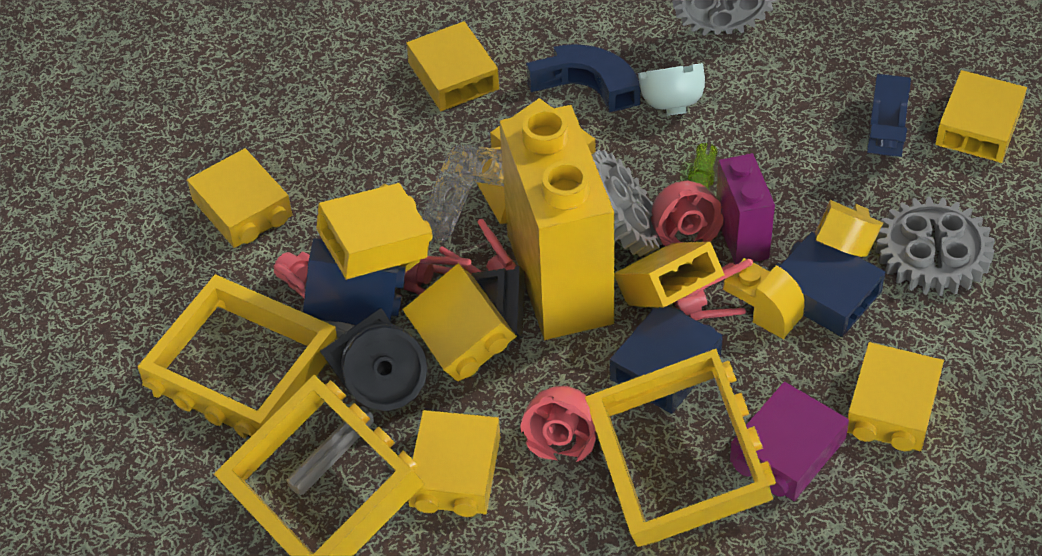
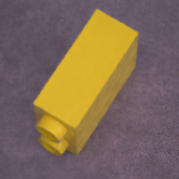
M572 105L558 108H537L526 115L499 120L507 235L517 264L525 271V287L544 340L614 324V210Z

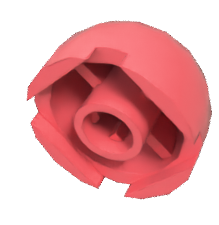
M692 181L675 182L665 187L657 195L651 211L653 215L651 217L652 225L665 246L671 243H682L675 237L678 230L684 235H692L698 232L694 241L703 239V242H711L718 235L723 225L724 217L721 214L722 206L718 198L702 184Z
M554 386L539 392L531 400L520 425L521 433L524 430V435L527 438L526 445L530 451L540 458L557 460L553 453L578 457L576 462L583 460L592 452L597 432L584 393L569 386ZM573 435H576V443L570 450L558 453L549 446L552 444L558 446L566 445L572 440Z

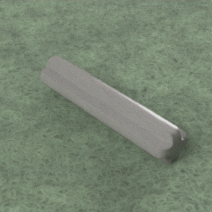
M361 406L359 408L370 418L366 423L370 427L374 422V416L370 411ZM344 421L287 478L288 487L298 495L305 494L360 436Z

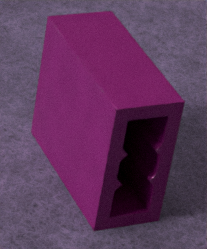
M754 154L720 159L718 161L716 197L721 203V214L724 217L721 230L733 261L736 265L744 258L752 259L753 262L770 259L775 203Z
M785 381L746 424V427L748 429L755 426L763 449L756 451L760 463L768 461L776 481V484L769 486L771 493L779 497L785 495L795 501L846 440L849 419ZM736 436L731 442L730 462L733 463L734 468L740 474L749 477L751 473Z

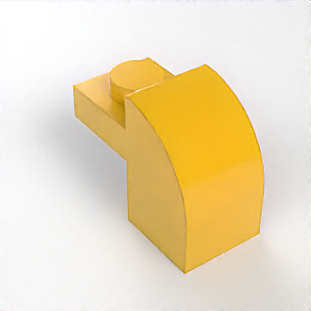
M830 200L815 231V237L817 241L842 252L866 257L876 240L883 222L871 218L869 209L855 203L853 209Z
M753 263L751 266L724 280V291L754 306L753 323L782 339L788 335L803 317L805 300L802 290L797 282L777 265L771 271H768Z

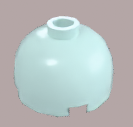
M703 63L638 73L641 92L646 102L655 109H666L667 116L687 113L686 106L695 104L701 98L705 88Z

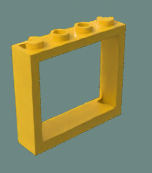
M215 274L137 367L143 382L142 385L151 389L154 397L167 396L173 399V402L182 410L190 412L192 409L199 411L212 424L216 426H221L223 423L235 429L238 435L246 439L248 435L252 436L313 375H318L327 363L319 351L337 339L336 327ZM217 307L307 346L258 411L167 369Z
M717 349L585 397L630 534L637 547L658 542L774 500L769 487L776 484L768 461L763 463L759 461L756 451L763 449L755 426L747 429L743 417L750 415L742 393L734 395L730 383L736 382V377L729 360L721 362ZM715 378L754 483L646 522L610 416Z
M315 375L258 429L214 475L290 556H354L425 483L414 472L419 465L404 450L397 455L391 449L395 442L379 426L372 431L366 425L370 418L355 403L348 408L342 402L346 395L335 383L330 380L325 385ZM326 402L395 472L313 553L245 480Z

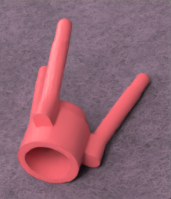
M479 219L478 225L497 254L488 261L486 268L488 271L503 268L513 270L517 265L508 256L483 219ZM443 246L439 247V252L446 257H460ZM472 264L468 266L461 265L471 274L482 272Z
M286 252L276 260L274 274L305 298V284L310 255L301 252L296 256Z
M427 256V258L420 259L418 264L405 273L404 290L420 295L425 291L420 285L422 283L428 284L432 279L433 272L446 274L452 269L451 267L434 264L457 265L459 263L460 265L468 266L471 265L472 261L469 258Z
M747 259L736 265L729 263L723 266L724 276L675 301L676 308L696 321L703 318L745 314V308L702 310V306L707 305L703 289L751 266L753 260Z

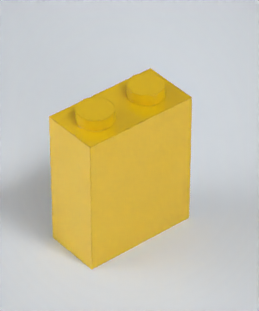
M465 21L406 42L409 65L440 111L499 90L498 67Z
M961 70L940 121L935 145L1002 163L1023 107L1027 87Z
M246 148L187 179L192 200L233 248L243 243L253 242L259 234L272 227L282 226L289 217L293 216L289 195Z
M400 183L320 202L318 205L316 229L345 279L427 258L429 242L432 241L431 226L428 221L422 219L416 209L414 199L406 194Z
M711 242L671 243L614 273L622 295L629 306L661 308L725 275Z
M459 263L402 309L440 366L456 381L474 375L481 365L495 354L502 352L508 343L517 337L475 278Z
M869 342L848 413L849 424L847 433L853 434L857 439L865 442L878 440L889 443L900 451H922L944 360Z
M423 410L413 460L419 465L414 472L425 484L409 499V506L415 507L423 513L448 510L454 511L462 517H473L476 513L487 514L500 442L499 417Z

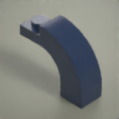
M561 45L554 47L553 57L526 63L527 84L531 92L565 84H580L597 91L604 100L609 113L640 105L641 88L634 70L622 58L605 49L589 45Z
M877 74L867 153L902 157L907 133L905 125L911 77Z

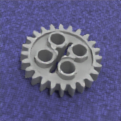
M672 0L676 17L682 19V25L690 24L692 32L701 28L703 36L707 35L710 30L714 31V35H718L721 31L731 34L733 29L736 28L739 32L743 33L744 25L746 24L756 27L754 19L765 20L764 11H772V2L777 1Z
M597 150L591 154L614 210V239H620L624 249L629 247L633 255L637 253L639 257L647 256L660 248L659 246L662 245V242L651 222L653 202L646 196L647 191L640 188L639 179H634L631 176L630 168H625L621 159L616 160L613 153L608 154L606 150Z
M927 197L925 204H921L916 198H913L911 207L901 202L898 211L890 209L888 218H882L881 222H883V225L876 237L875 252L880 254L879 264H887L885 272L887 275L897 272L896 283L908 280L910 281L909 290L911 291L917 285L923 287V294L927 295L930 288H935L938 295L942 296L944 288H949L953 294H957L959 285L969 290L971 289L972 280L978 283L981 282L983 273L987 274L989 272L995 251L993 249L995 240L989 237L990 227H981L982 217L971 218L973 209L969 208L963 212L959 210L960 202H956L950 207L946 206L945 198H942L939 204H934L931 197ZM931 223L934 225V228H935V237H934V239L931 237V233H932V225H931ZM935 249L939 251L937 258L939 268L935 267L934 263Z

